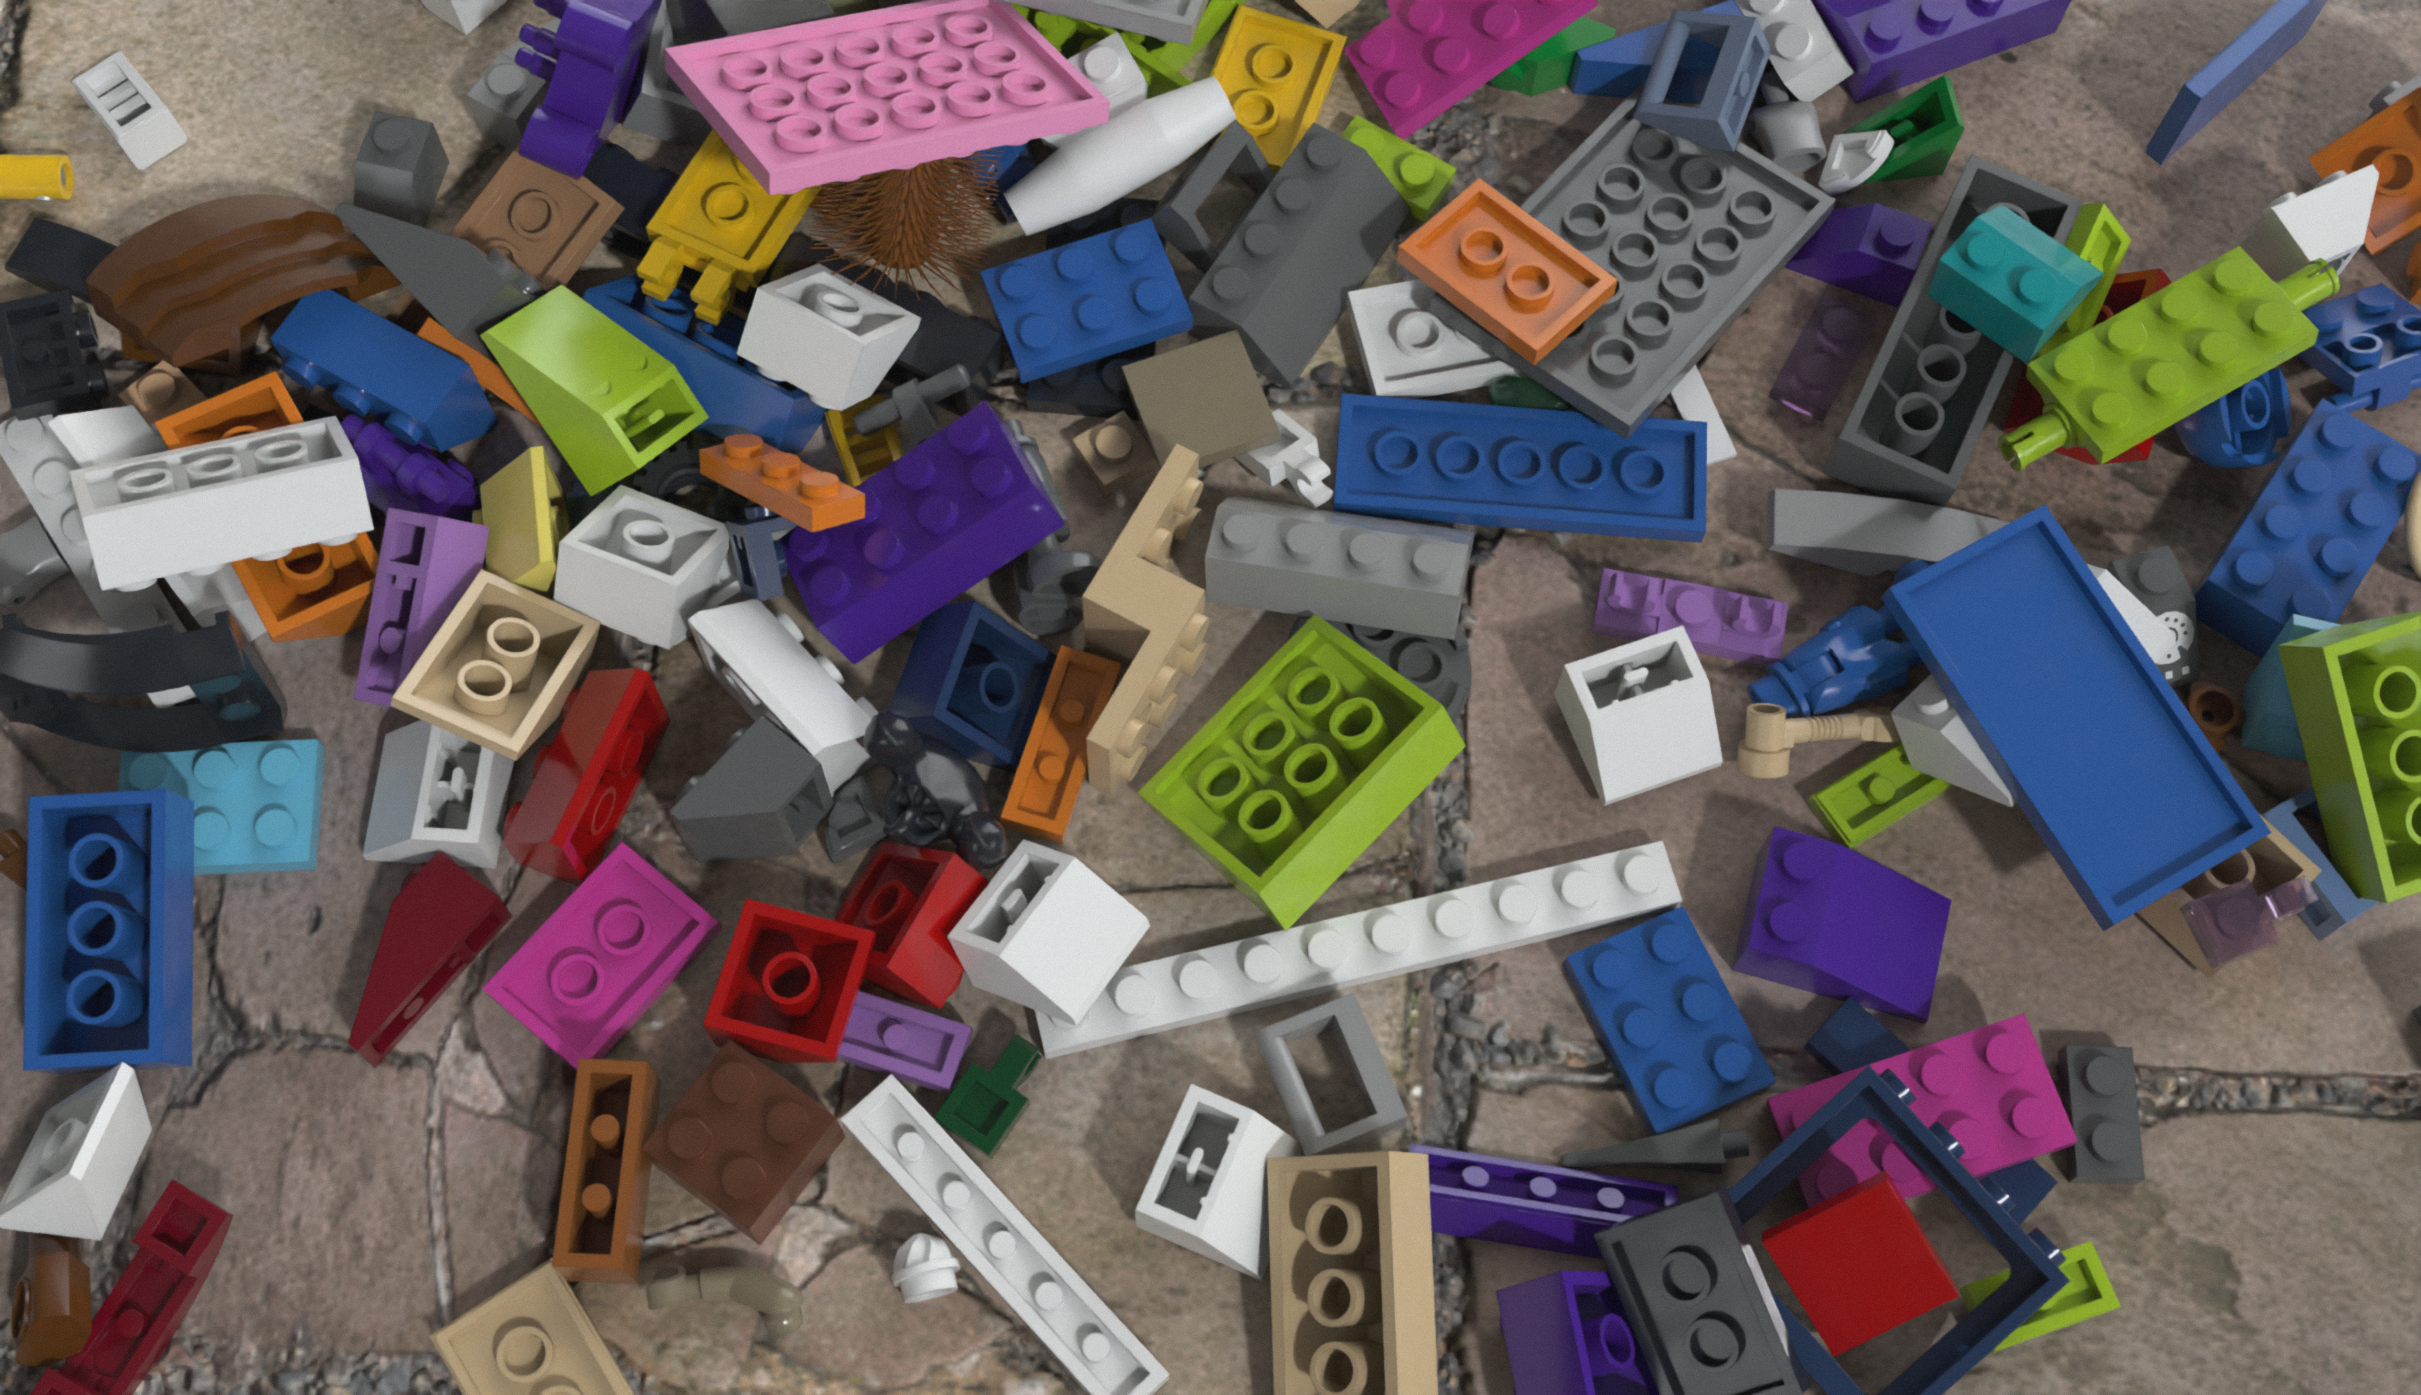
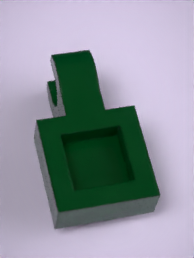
M1016 1034L990 1073L972 1062L934 1116L935 1121L992 1160L1030 1105L1028 1098L1017 1092L1016 1089L1027 1080L1041 1060L1042 1056L1038 1054L1039 1048Z

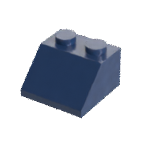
M975 600L946 604L922 619L887 713L904 716L913 724L921 738L947 746L967 760L1016 774L1057 655Z

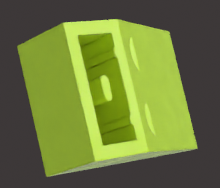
M562 284L480 335L590 496L597 494L639 470L709 418L674 364Z

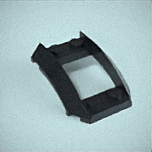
M228 610L215 613L216 625L180 633L174 623L143 630L113 634H64L27 627L16 612L2 615L3 628L0 629V711L9 722L32 724L51 733L99 747L147 753L198 750L284 730L288 712L286 698ZM189 685L201 703L169 708H120L88 702L82 694L136 695Z

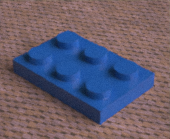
M1151 218L980 271L982 287L1021 384L1193 329L1192 313Z
M1684 906L1566 956L1563 965L1651 1136L1681 1129L1768 1090L1777 1082Z

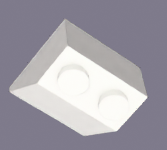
M819 263L757 287L736 354L756 364L757 370L762 375L773 380L787 381L809 393L810 400L815 404L827 409L842 411L870 397L913 337L921 321V318L875 293L871 294L872 291L857 283H853V281L838 273L831 275L835 272Z
M620 485L559 542L553 601L596 619L602 625L634 636L643 643L657 645L670 650L690 628L688 619L703 609L731 545L727 524Z

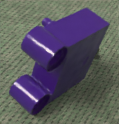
M533 0L535 6L546 10L549 15L561 21L557 33L544 27L538 28L526 23L523 24L518 36L521 42L532 46L537 52L525 47L519 48L514 60L516 65L527 69L530 74L550 82L544 104H539L536 107L525 129L519 148V156L574 180H580L588 163L623 117L662 0Z

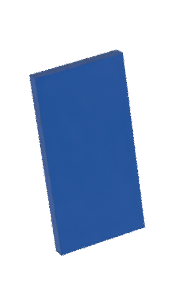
M2045 504L1888 588L1881 596V599L2103 932L2272 833Z

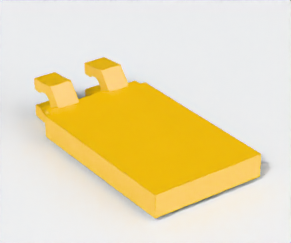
M712 129L646 226L649 240L652 243L636 269L638 277L645 279L641 286L642 292L665 302L680 282L684 265L699 271L702 275L690 293L691 300L699 303L694 310L695 315L704 321L718 326L732 307L737 289L747 292L750 286L757 287L815 197L813 196L818 194L813 193V191H820V189H815L814 187L821 188L822 185L803 188L800 192L794 194L778 193L769 195L718 133Z

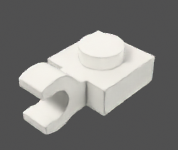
M1277 409L1272 414L1280 431V441L1234 457L1271 487L1287 478L1300 499L1310 508L1316 509L1334 497L1333 491L1321 481L1331 474L1330 468L1318 458L1317 438L1280 409Z

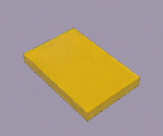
M1239 4L1209 77L1215 76L1235 112L1236 121L1253 136L1276 176L1313 122L1317 124L1345 51L1343 49L1346 48L1347 36Z

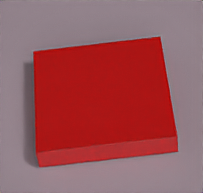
M1886 1170L1762 1232L1764 1247L1833 1357L1959 1297L1956 1282Z

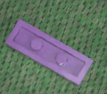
M1603 568L1599 580L1591 632L1637 641L1683 625L1697 653L1769 666L1781 660L1788 603L1729 592L1725 589Z

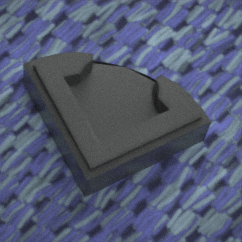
M862 775L852 780L840 791L827 821L825 839L834 865L890 837L883 833L885 825L884 816Z

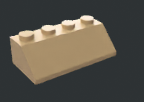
M1376 1151L1267 1158L1274 1395H1438L1428 1154Z

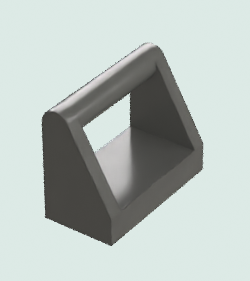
M1235 120L1196 152L1147 219L1151 218L1156 231L1202 273L1206 274L1275 175L1253 136ZM1229 168L1256 194L1215 248L1194 213Z

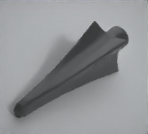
M1719 1118L1631 1142L1597 1149L1568 1152L1561 1156L1560 1162L1563 1167L1569 1169L1636 1167L1722 1174V1165H1725V1159L1749 1157V1142L1746 1130L1720 1132Z

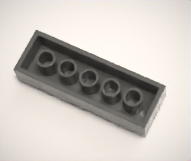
M1970 155L1825 464L1823 473L1878 497L1907 500L1940 507L1947 505L1957 488L2015 356L1927 295L1938 262L1977 216L2000 205H2004L2064 246L2083 204L2082 200L1980 157Z

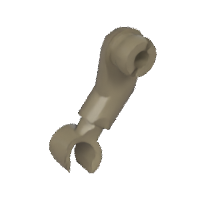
M669 1263L657 1270L653 1281L646 1289L648 1309L650 1310L672 1305L685 1298H702V1302L707 1303L734 1300L757 1311L764 1312V1325L769 1332L775 1334L793 1332L801 1326L803 1321L800 1305L803 1303V1297L799 1288L784 1279L751 1265L699 1268V1274L686 1275V1269L682 1265Z

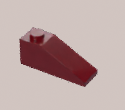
M440 850L429 862H422L416 865L406 875L401 884L400 893L392 902L348 1040V1044L375 1069L513 917L495 893Z

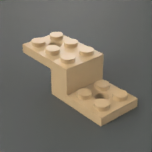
M1177 443L1082 596L1085 647L1107 659L1122 663V666L1128 669L1086 738L1089 785L1112 796L1122 778L1131 781L1137 774L1147 753V747L1142 745L1153 725L1159 729L1165 726L1178 700V695L1173 693L1184 674L1190 677L1195 675L1205 658L1209 646L1207 642L1203 641L1210 622V618L1204 615L1205 590L1170 573L1173 560L1168 557L1179 540L1187 543L1191 539L1199 525L1203 512L1197 508V501L1204 484L1198 480L1199 454Z

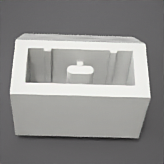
M2373 164L2348 175L2344 170H2341L2323 179L2313 190L2297 196L2295 192H2289L2278 197L2263 210V221L2255 231L2243 239L2240 244L2241 248L2276 283L2309 265L2311 261L2317 258H2322L2328 262L2327 267L2319 271L2320 274L2333 267L2339 276L2364 243L2379 172Z
M1683 625L1564 665L1554 695L1603 806L1721 766L1723 758L1709 680Z
M423 720L385 734L362 856L365 860L420 864L422 862H429L440 850L459 866L496 869L514 760Z
M1023 839L947 938L973 986L1077 1026L1143 937L1150 924L1146 916L1076 857Z
M1190 1084L1135 1209L1136 1227L1262 1281L1270 1262L1267 1158L1305 1156L1300 1143L1256 1111Z

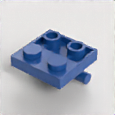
M2384 284L2366 287L2353 294L2322 305H2315L2302 311L2319 332L2315 345L2297 354V356L2342 389V391L2325 396V400L2348 413L2363 408L2372 412L2405 400L2410 391L2421 388V311Z

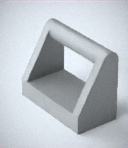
M1354 992L1270 1025L1255 1033L1257 1043L1305 1156L1332 1154L1377 1141L1404 1130L1408 1115ZM1333 1030L1369 1117L1325 1134L1287 1042Z

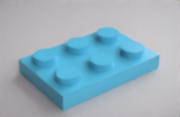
M318 739L236 742L180 752L147 753L122 750L118 792L167 789L194 801V875L317 870L325 747Z

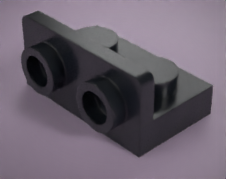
M68 289L0 303V352L11 408L18 421L82 407L85 412L101 410L100 399L110 397V389L103 366L100 361L92 362L90 353L91 347L99 346V337L93 317L89 310L79 312Z

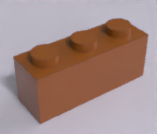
M581 1058L578 1060L552 1267L569 1282L638 1285L652 1162L642 1151L641 1147L656 1130L662 1083L648 1061Z

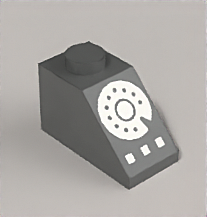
M2170 545L2112 560L2105 569L2175 635L2177 643L2156 663V666L2174 691L2190 687L2194 682L2200 680L2196 602Z

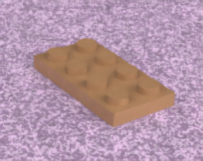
M520 141L449 235L467 240L487 255L494 248H497L518 268L522 266L528 270L550 292L561 284L566 286L625 208L583 175L577 181L519 156ZM406 289L384 318L414 335L418 333L429 317L437 320L408 289ZM480 384V386H481V388H482V390H483V392H484V391L486 390V387H484L483 385Z

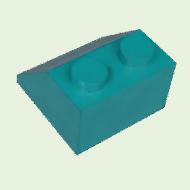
M2000 205L1977 216L1940 258L1927 295L2028 365L2101 280L2104 273L2004 205Z

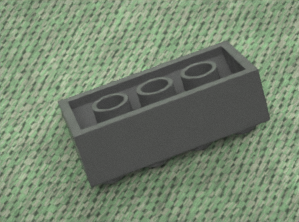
M1313 122L1190 295L1189 308L1193 316V329L1188 330V334L1202 341L1237 329L1254 371L1291 390L1346 310L1348 292L1361 288L1410 216L1411 208L1364 148Z

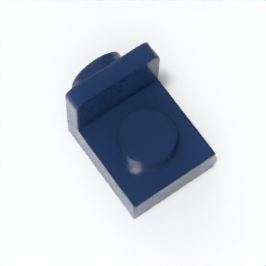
M757 503L744 507L746 517L726 521L741 594L758 601L783 596L784 590L781 578L787 576V561L780 542L773 540L772 532L799 525Z

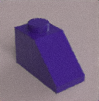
M1878 203L1833 210L1821 227L1786 264L1785 268L1898 308L1916 272L1933 223Z

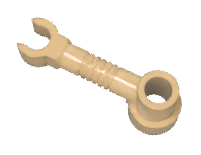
M1756 703L1747 706L1745 739L1738 743L1737 770L1744 775L1756 778H1778L1788 774L1790 748H1793L1794 744L1844 739L1895 742L1901 739L1890 715L1891 706L1871 705L1864 709H1856L1853 713L1786 719V709L1783 706L1771 703Z

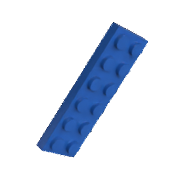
M1341 393L1333 499L1334 511L1381 518L1702 543L1705 536L1707 422L1647 417L1635 432L1625 440L1584 412Z

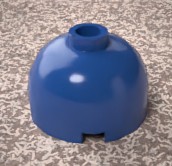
M2280 368L2271 369L2171 426L2184 448L2202 463L2222 469H2247L2265 466L2277 460L2281 452L2271 453L2275 448L2277 438L2288 437L2291 427V402L2285 378Z

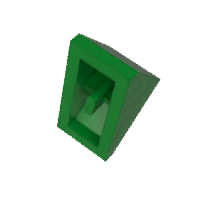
M1943 75L1845 130L1844 134L1886 130L1895 141L1892 150L1883 164L1874 174L1862 182V184L1942 175L1965 128L1951 80Z

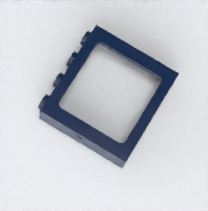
M1868 1065L1732 1186L1728 1192L1740 1221L1744 1225L1859 1121L1866 1118L1877 1121L2007 1261L2010 1268L2008 1278L1881 1392L1874 1394L1943 1395L2070 1282L2067 1276L2058 1268L2067 1259L2038 1228L2033 1229L2027 1235L2012 1219L2008 1212L2016 1204L1988 1174L1983 1175L1977 1181L1958 1161L1966 1151L1941 1123L1936 1120L1927 1127L1909 1108L1916 1100V1097L1890 1069L1887 1068L1878 1075ZM1769 1287L1802 1367L1826 1394L1870 1395L1864 1393Z

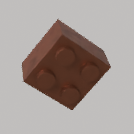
M729 1039L641 1149L656 1168L758 1245H761L846 1136L837 1117Z

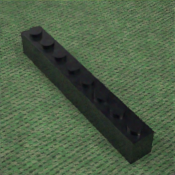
M609 143L607 146L602 144L588 163L583 176L616 200L625 209L599 242L638 261H642L652 243L649 240L646 226L680 176L670 169L660 167L656 170L636 160L629 151L617 144ZM791 234L757 287L818 263L837 272L851 264V262L843 258L818 262L840 256L836 255L825 258L834 255L836 251L834 249H810L812 247L830 246L827 244L814 245L823 242L811 241L809 243ZM684 265L680 281L694 287L702 273ZM856 265L838 272V274L854 282L872 266L865 265L860 267ZM874 267L864 278L862 276L855 283L873 291L883 272L877 269L874 273L876 269ZM884 273L873 293L921 318L917 331L883 379L897 386L914 378L922 382L954 365L961 364L966 368L970 376V386L934 404L959 416H963L979 405L1004 365L1001 334L986 320L974 315L964 317L944 307L939 299L922 290H917L920 299L918 300L916 292L897 285L895 299V283L888 277L886 286H884L887 275ZM750 286L747 292L737 289L732 306L749 314L757 287Z

